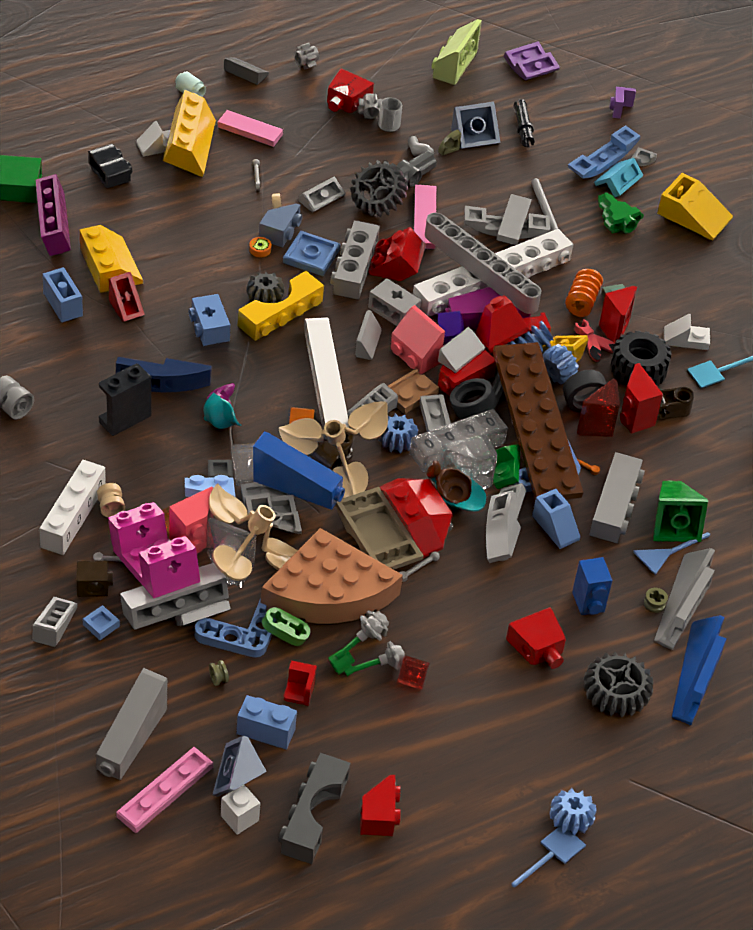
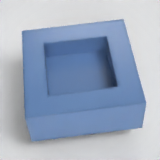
M102 605L83 618V626L101 640L120 627V620Z

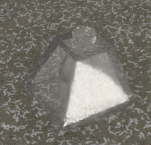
M210 517L208 520L207 553L211 562L214 563L212 554L216 547L226 545L237 552L250 532ZM256 535L253 536L241 553L242 556L251 561L252 570L255 566ZM226 576L228 584L241 588L247 580L246 578L236 581Z

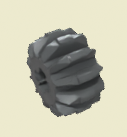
M267 271L264 274L257 272L256 276H250L248 285H246V292L250 302L254 300L263 303L281 302L285 290L282 278L276 277L275 273L268 274Z

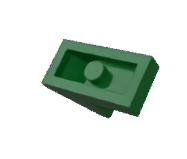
M519 444L505 446L486 453V457L494 465L493 484L497 489L519 482L521 451Z

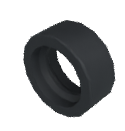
M584 370L575 373L565 381L562 388L568 407L576 412L595 410L602 406L609 396V388L604 376L595 370ZM596 387L588 394L576 396L582 389Z
M475 378L466 380L457 385L450 394L453 410L456 416L462 420L480 419L489 414L496 406L497 399L490 382L485 379ZM482 396L474 402L464 403L472 397Z

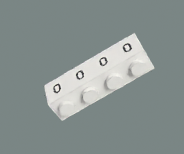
M86 460L81 461L40 527L41 548L61 555L65 554L96 503L98 488L105 484L104 466Z

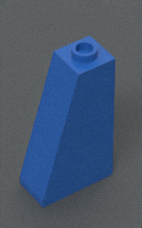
M264 431L253 445L254 482L331 510L337 502L343 499L345 488H343V477L268 432Z

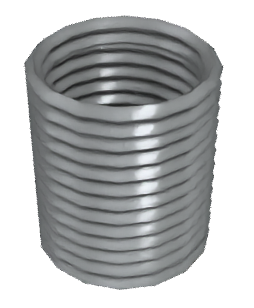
M388 97L380 102L378 126L384 131H395L400 128L402 103L400 100Z

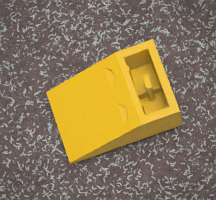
M681 173L662 193L657 214L712 241L733 218V215L701 181L684 173Z

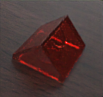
M613 378L583 401L577 434L580 436L613 437L620 408L617 380Z

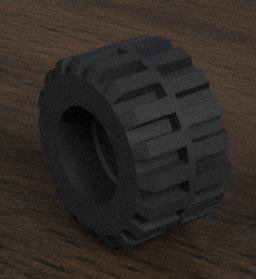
M630 331L626 335H621L615 343L611 361V372L614 373V378L619 379V383L622 385H628L635 364L640 363L658 387L659 383L662 384L666 378L671 359L670 347L665 344L666 341L659 339L658 335H652L647 331H635V333Z

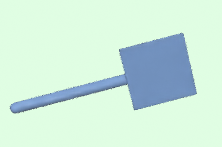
M562 826L558 827L540 842L550 852L512 882V887L518 886L554 855L565 864L585 848L586 844L573 835L570 830L563 833Z

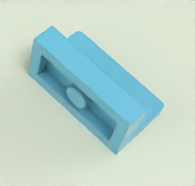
M635 158L616 163L594 183L596 186L607 183L613 196L617 197L644 175Z

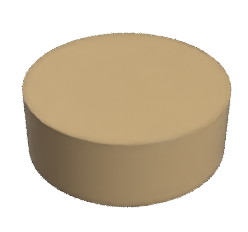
M280 193L272 194L273 209L282 207Z

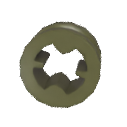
M660 588L649 589L644 599L645 608L654 613L662 612L668 600L667 593Z
M223 660L218 661L217 665L214 663L209 664L210 677L215 686H219L220 682H229L228 671Z

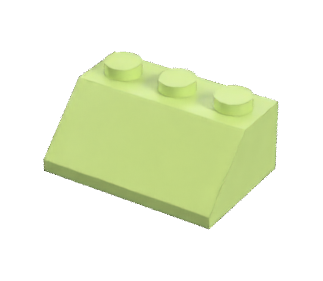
M477 19L457 29L454 35L449 37L447 45L441 48L438 58L435 57L432 62L431 68L434 69L433 78L453 85L457 83L477 53L482 20Z

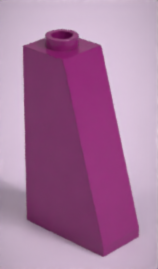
M487 287L448 298L447 308H444V313L460 311L464 321V329L467 327L477 329L484 307L490 304L492 299L501 295L492 288ZM516 307L522 318L531 316V314L524 313Z

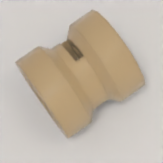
M106 483L98 488L97 497L103 516L111 517L125 510L122 491L119 485L116 483Z

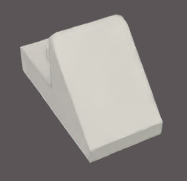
M157 121L153 122L136 140V144L143 157L163 153L166 150L170 130L162 132Z
M687 314L664 327L665 344L708 350L710 346V328L691 326V314Z

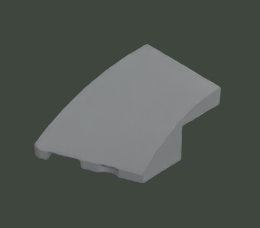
M257 482L240 484L243 504L247 509V515L251 510L255 512L260 505H266L274 511L276 516L272 522V527L302 534L299 514L296 511L293 495Z

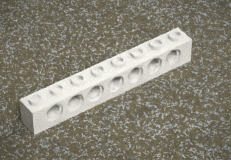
M556 229L495 254L529 278L532 275L570 261L573 243L559 229ZM462 266L414 285L413 295L422 300L420 310L430 317L444 311V308H447L448 298L489 286Z

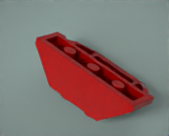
M397 478L380 486L381 491L422 552L423 559L430 556L434 551L442 550L451 523L452 512L431 480Z

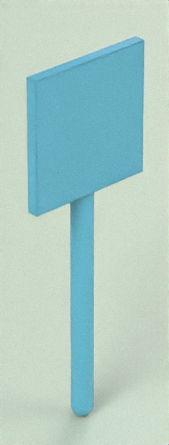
M753 356L718 369L710 360L688 368L687 371L698 386L704 388L723 381L725 378L720 372L753 361Z

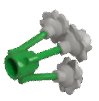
M368 610L366 616L361 615L362 629L356 634L357 637L342 650L340 649L328 657L330 664L338 675L345 672L348 677L356 671L378 664L381 666L389 664L396 671L400 670V664L405 662V653L400 645H394L391 641L387 642L385 654L379 655L377 659L356 666L351 665L355 660L349 650L360 641L363 642L368 637L377 638L381 641V635L387 636L389 621L380 611L371 612Z

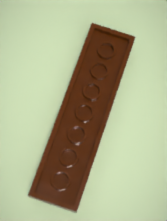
M539 343L494 346V359L534 499L536 500V497L554 489H557L565 500L582 498L584 492Z

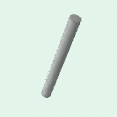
M535 178L531 181L543 214L550 216L551 232L558 229V226L539 179Z

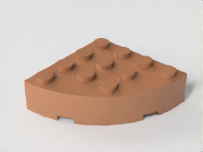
M319 528L263 585L261 603L267 605V611L272 607H277L297 618L306 619L305 622L331 624L360 619L361 615L365 616L368 610L373 611L376 609V611H379L400 595L403 575Z

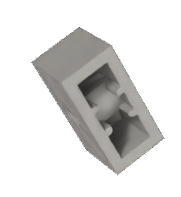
M385 279L370 291L368 308L398 326L412 306L415 305L419 309L421 308L422 300L398 284Z

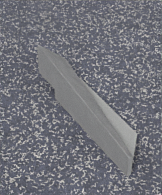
M709 548L684 555L654 639L656 643L673 650L710 587L715 571L710 569L715 553L714 549Z

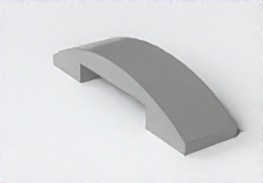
M465 206L464 223L479 232L497 237L503 217L486 215V208ZM529 213L520 239L538 237L550 232V216Z

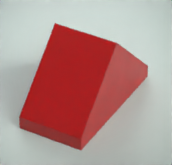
M131 271L109 278V302L122 322L145 315Z

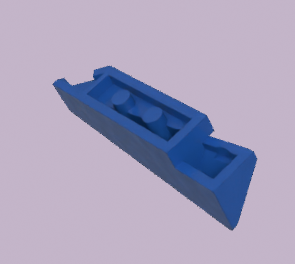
M721 615L697 620L691 625L672 713L674 719L689 725L693 723L726 642V638L719 636L725 618Z

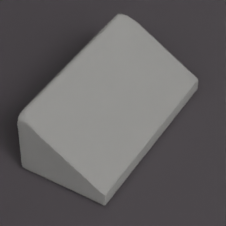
M334 176L302 193L297 199L313 213L341 198L346 193Z
M370 310L366 311L356 341L355 351L356 357L368 360L373 359L382 331Z
M467 327L440 349L438 361L456 373L483 352L485 346L473 330Z

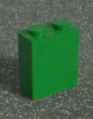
M0 155V200L37 203L36 180L42 178V158Z

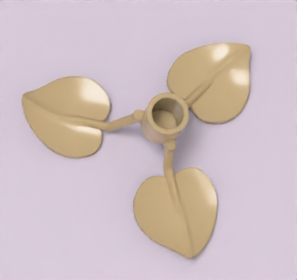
M385 401L369 403L355 409L348 419V424L352 429L346 427V424H342L338 420H330L325 424L324 430H322L316 420L302 418L279 427V433L283 442L307 456L313 454L318 447V442H323L325 437L331 445H336L343 466L336 467L332 471L343 477V488H345L343 498L355 495L366 490L368 473L360 462H352L347 465L341 446L346 438L345 431L353 435L360 433L361 437L366 440L381 437L388 426V405Z
M218 483L215 485L209 496V508L214 517L228 525L234 521L237 524H242L248 520V529L250 530V534L237 552L226 545L216 547L212 554L216 567L232 580L246 579L252 571V563L249 559L242 556L241 553L254 535L265 532L262 550L266 552L265 558L267 562L279 570L298 550L278 539L269 537L270 529L273 526L272 522L276 517L274 511L266 505H260L255 512L251 510L247 515V509L240 500L226 492Z

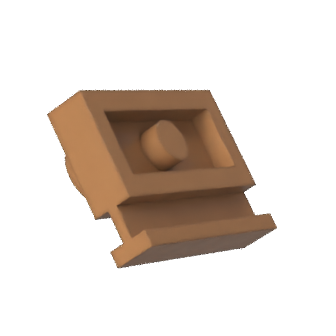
M418 369L411 371L388 385L398 395L397 409L404 415L420 405V396L437 395L439 392V387L424 374L420 375Z

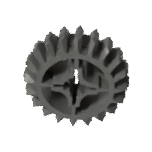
M377 160L375 165L368 162L369 167L366 169L361 166L362 172H355L357 179L351 180L353 185L350 187L351 199L355 202V206L362 213H368L372 217L375 213L381 217L383 212L389 215V210L391 209L397 211L396 205H403L401 198L407 197L405 191L408 190L407 179L403 175L402 170L397 168L394 163L389 164L386 160L382 164ZM388 177L394 180V187L389 185ZM364 191H368L371 196L370 200L364 198Z
M615 651L612 656L605 653L602 658L596 657L594 662L590 663L584 675L583 687L584 691L587 692V699L592 700L593 707L600 706L601 713L605 710L610 711L611 716L614 713H619L622 718L625 712L630 716L635 711L641 712L643 707L649 703L650 696L653 693V678L650 677V669H644V662L637 663L636 656L632 659L627 658L626 653L623 656H618Z

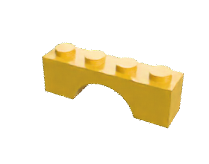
M305 271L289 280L288 298L278 303H263L254 300L238 310L237 326L255 341L263 336H267L273 330L284 326L290 320L301 316L307 310L323 302L324 285Z

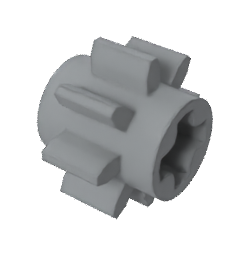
M306 43L297 47L298 51L294 53V58L298 66L308 69L317 65L315 61L319 60V52L315 46L310 47V43Z
M371 93L364 95L362 99L359 98V113H364L365 118L375 119L379 115L382 99H378L377 94Z

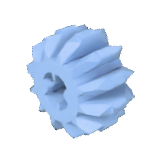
M572 788L568 793L561 790L558 796H555L552 800L550 818L554 820V827L562 826L563 833L567 830H570L573 835L578 831L585 833L588 827H591L595 821L596 805L592 803V796L584 797L583 790L579 793H575Z

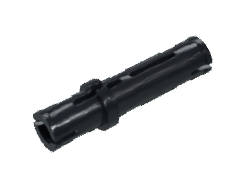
M519 99V106L517 101L513 105L518 122L517 132L521 136L522 145L530 147L529 141L532 146L535 143L533 138L534 128L530 123L526 101Z

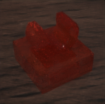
M405 655L397 682L422 690L430 663Z

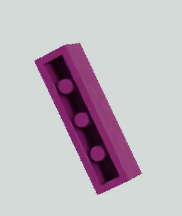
M57 174L37 179L36 191L41 238L48 254L52 256L70 251L65 193Z

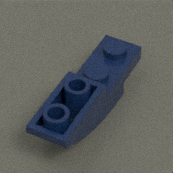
M118 357L116 361V373L136 363L139 364L151 376V392L189 391L210 386L212 366L169 358L165 359L164 365Z

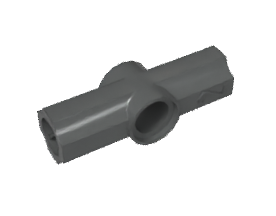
M427 151L409 162L402 160L398 163L397 168L401 169L403 175H405L407 179L406 184L413 187L419 183L422 175L436 167L437 161L434 155ZM388 177L389 185L394 187V180Z

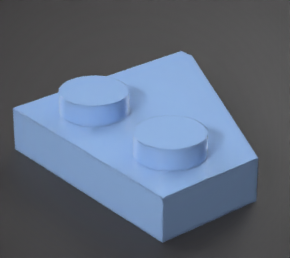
M194 475L190 478H185V496L190 497L211 486L214 488L218 483L226 492L235 497L234 480L225 475H218L214 478Z

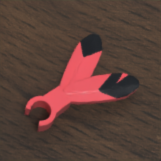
M583 319L581 327L578 323H575L574 331L579 335L588 336L587 348L592 360L595 362L600 360L601 349L610 353L614 352V342L593 334L594 331L589 326L588 321Z

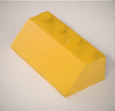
M184 90L175 109L163 158L164 162L201 177L204 175L216 122L205 98Z

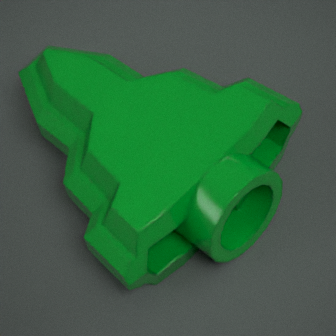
M608 193L598 196L599 207L603 210L602 217L605 219L604 225L611 233L623 231L625 234L631 233L644 217V214L637 207H631L626 202L617 201Z

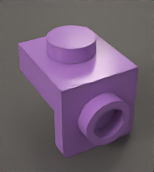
M616 86L615 95L611 97L609 109H613V118L621 119L623 106L633 107L636 89Z

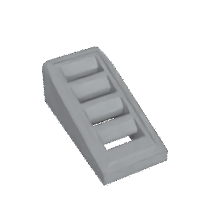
M382 383L349 409L347 415L350 416L355 409L363 405L380 401L387 402L388 412L397 408L398 395L385 383Z
M53 597L33 624V641L55 647L74 615L77 603Z

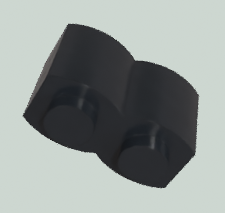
M109 144L88 151V163L106 188L131 181L132 166L123 158L119 148L117 149L113 144Z

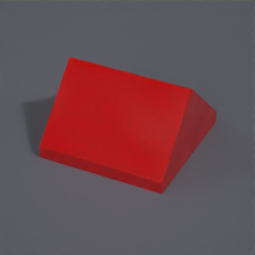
M636 286L626 287L605 294L599 326L614 344L621 335H624L630 321L637 292Z

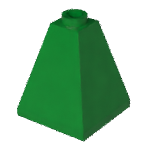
M662 481L653 541L687 542L689 540H697L701 542L708 506L707 498L682 481Z

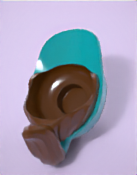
M438 461L432 462L426 475L436 484L437 491L448 506L472 512L480 511L484 508L486 493L478 483L458 469H441V464Z

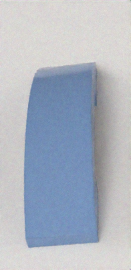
M625 125L611 135L610 142L588 157L581 155L569 163L568 168L582 178L596 176L620 161L640 140V135Z

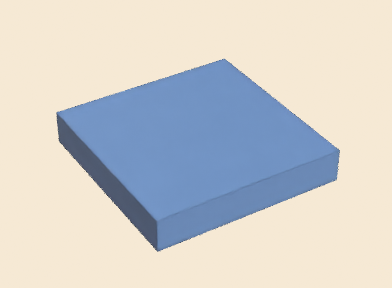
M300 231L285 253L283 263L324 276L340 250V243Z

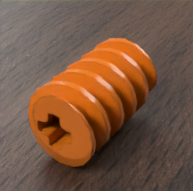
M582 269L576 274L565 301L566 308L573 315L585 317L591 313L603 284V277L599 272L593 269Z

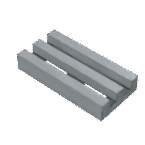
M221 600L177 615L175 621L177 626L186 625L230 610L231 607L229 601Z

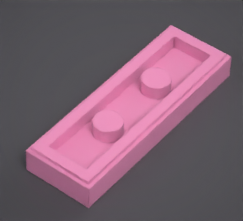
M229 110L218 121V128L272 147L276 145L283 135V129Z

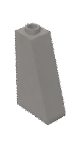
M145 668L141 671L96 753V767L103 775L121 780L166 712V677Z

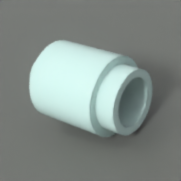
M187 71L180 73L175 80L176 89L182 93L184 90L203 97L206 92L204 83Z

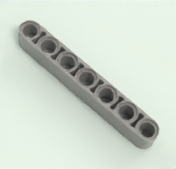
M431 213L427 216L425 238L498 294L501 296L505 295L522 312L533 314L538 311L542 292L538 285L443 214Z

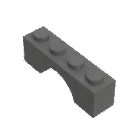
M320 753L316 762H311L307 777H309L307 784L304 782L301 784L298 792L300 800L297 805H292L288 815V820H290L288 827H282L278 841L282 843L281 854L309 864L313 863L322 842L323 827L316 822L311 811L323 801L341 798L349 779L350 762Z

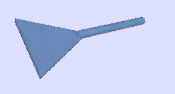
M704 533L702 540L709 537L710 533ZM689 540L672 549L633 550V552L656 575L670 554L698 541Z

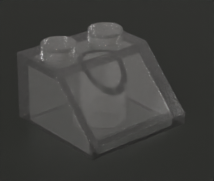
M487 434L442 444L439 463L441 464V469H458L470 476L483 489L492 487L498 454Z

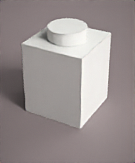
M245 785L222 797L221 817L237 835L259 821L260 802Z

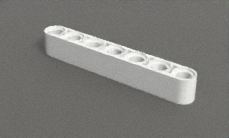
M328 317L305 319V338L322 429L324 430L325 424L330 420H338L349 428Z

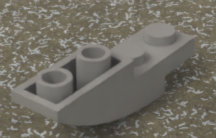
M522 483L502 488L499 494L491 497L486 524V549L489 563L505 561L512 557L521 529L517 518L526 493Z

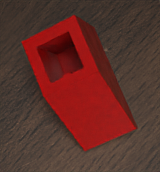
M389 775L362 797L360 835L393 836L395 825H400V809H395V802H400V786H395V775Z

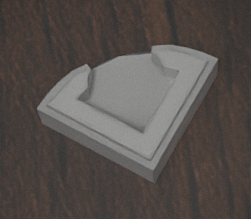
M638 147L632 158H635L638 166H647L655 162L657 154Z

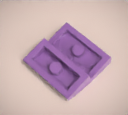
M539 41L506 51L503 56L510 67L524 80L547 74L560 68L551 52L545 53Z

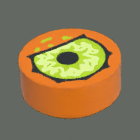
M265 237L253 238L249 244V251L255 257H266L271 253V242Z

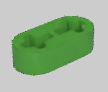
M270 608L262 618V625L265 630L291 645H302L310 635V628L304 621L280 608ZM296 630L299 631V636L295 634Z

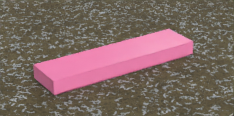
M415 185L414 231L426 243V249H435V245L425 238L427 216L431 213H436V186Z
M193 747L116 812V817L134 833H137L213 768V761Z

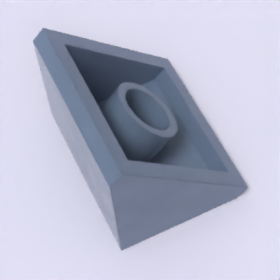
M494 102L454 107L451 131L453 132L458 129L461 132L460 149L500 143Z
M241 736L226 743L213 796L218 797L231 792L267 772L248 737Z

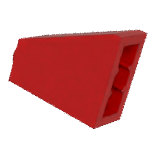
M484 350L456 373L443 365L439 373L438 386L450 396L453 389L466 380L475 378L489 380L495 375V359Z

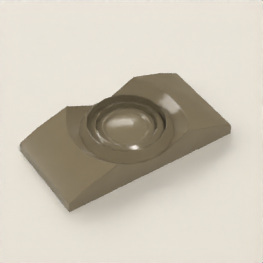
M380 487L345 497L335 504L347 533L356 540L363 553L393 570L423 560L422 552Z

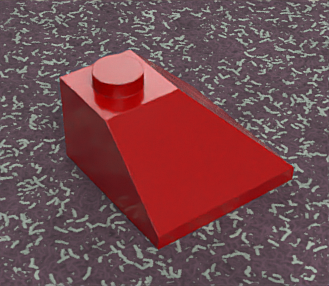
M503 295L495 297L490 301V304L484 307L476 336L485 348L492 353L494 346L506 345L530 331L512 301Z

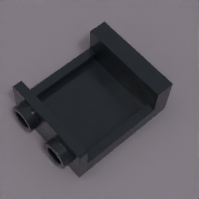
M136 363L99 382V388L106 394L107 412L99 415V423L112 436L151 417V376L139 364Z

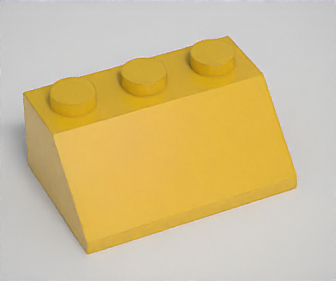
M102 225L80 229V250L100 293L109 291V278L130 271L135 285L143 284V279L122 236Z

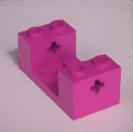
M154 502L145 503L138 508L122 511L117 515L108 517L113 552L153 598L200 582L196 547L186 536L175 538L172 541L167 538L164 513Z

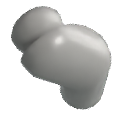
M411 136L408 138L407 142L415 157L427 151L434 154L433 149L427 144L419 143L417 137Z

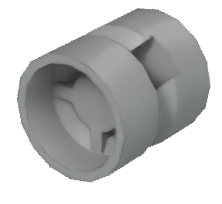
M2 376L0 378V408L13 419L22 418L32 408L34 396L24 387H21L12 377Z

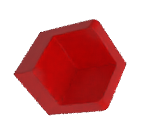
M291 660L284 701L309 706L316 680V665Z

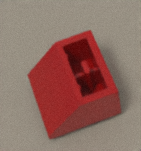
M411 227L403 231L399 230L387 239H381L375 246L376 249L370 261L368 273L397 281H402L417 274L426 243Z

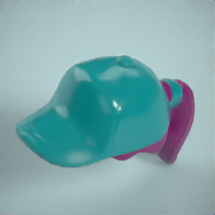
M234 383L215 389L208 395L203 409L204 420L218 429H225L234 425L241 426L236 419L229 399L234 392Z

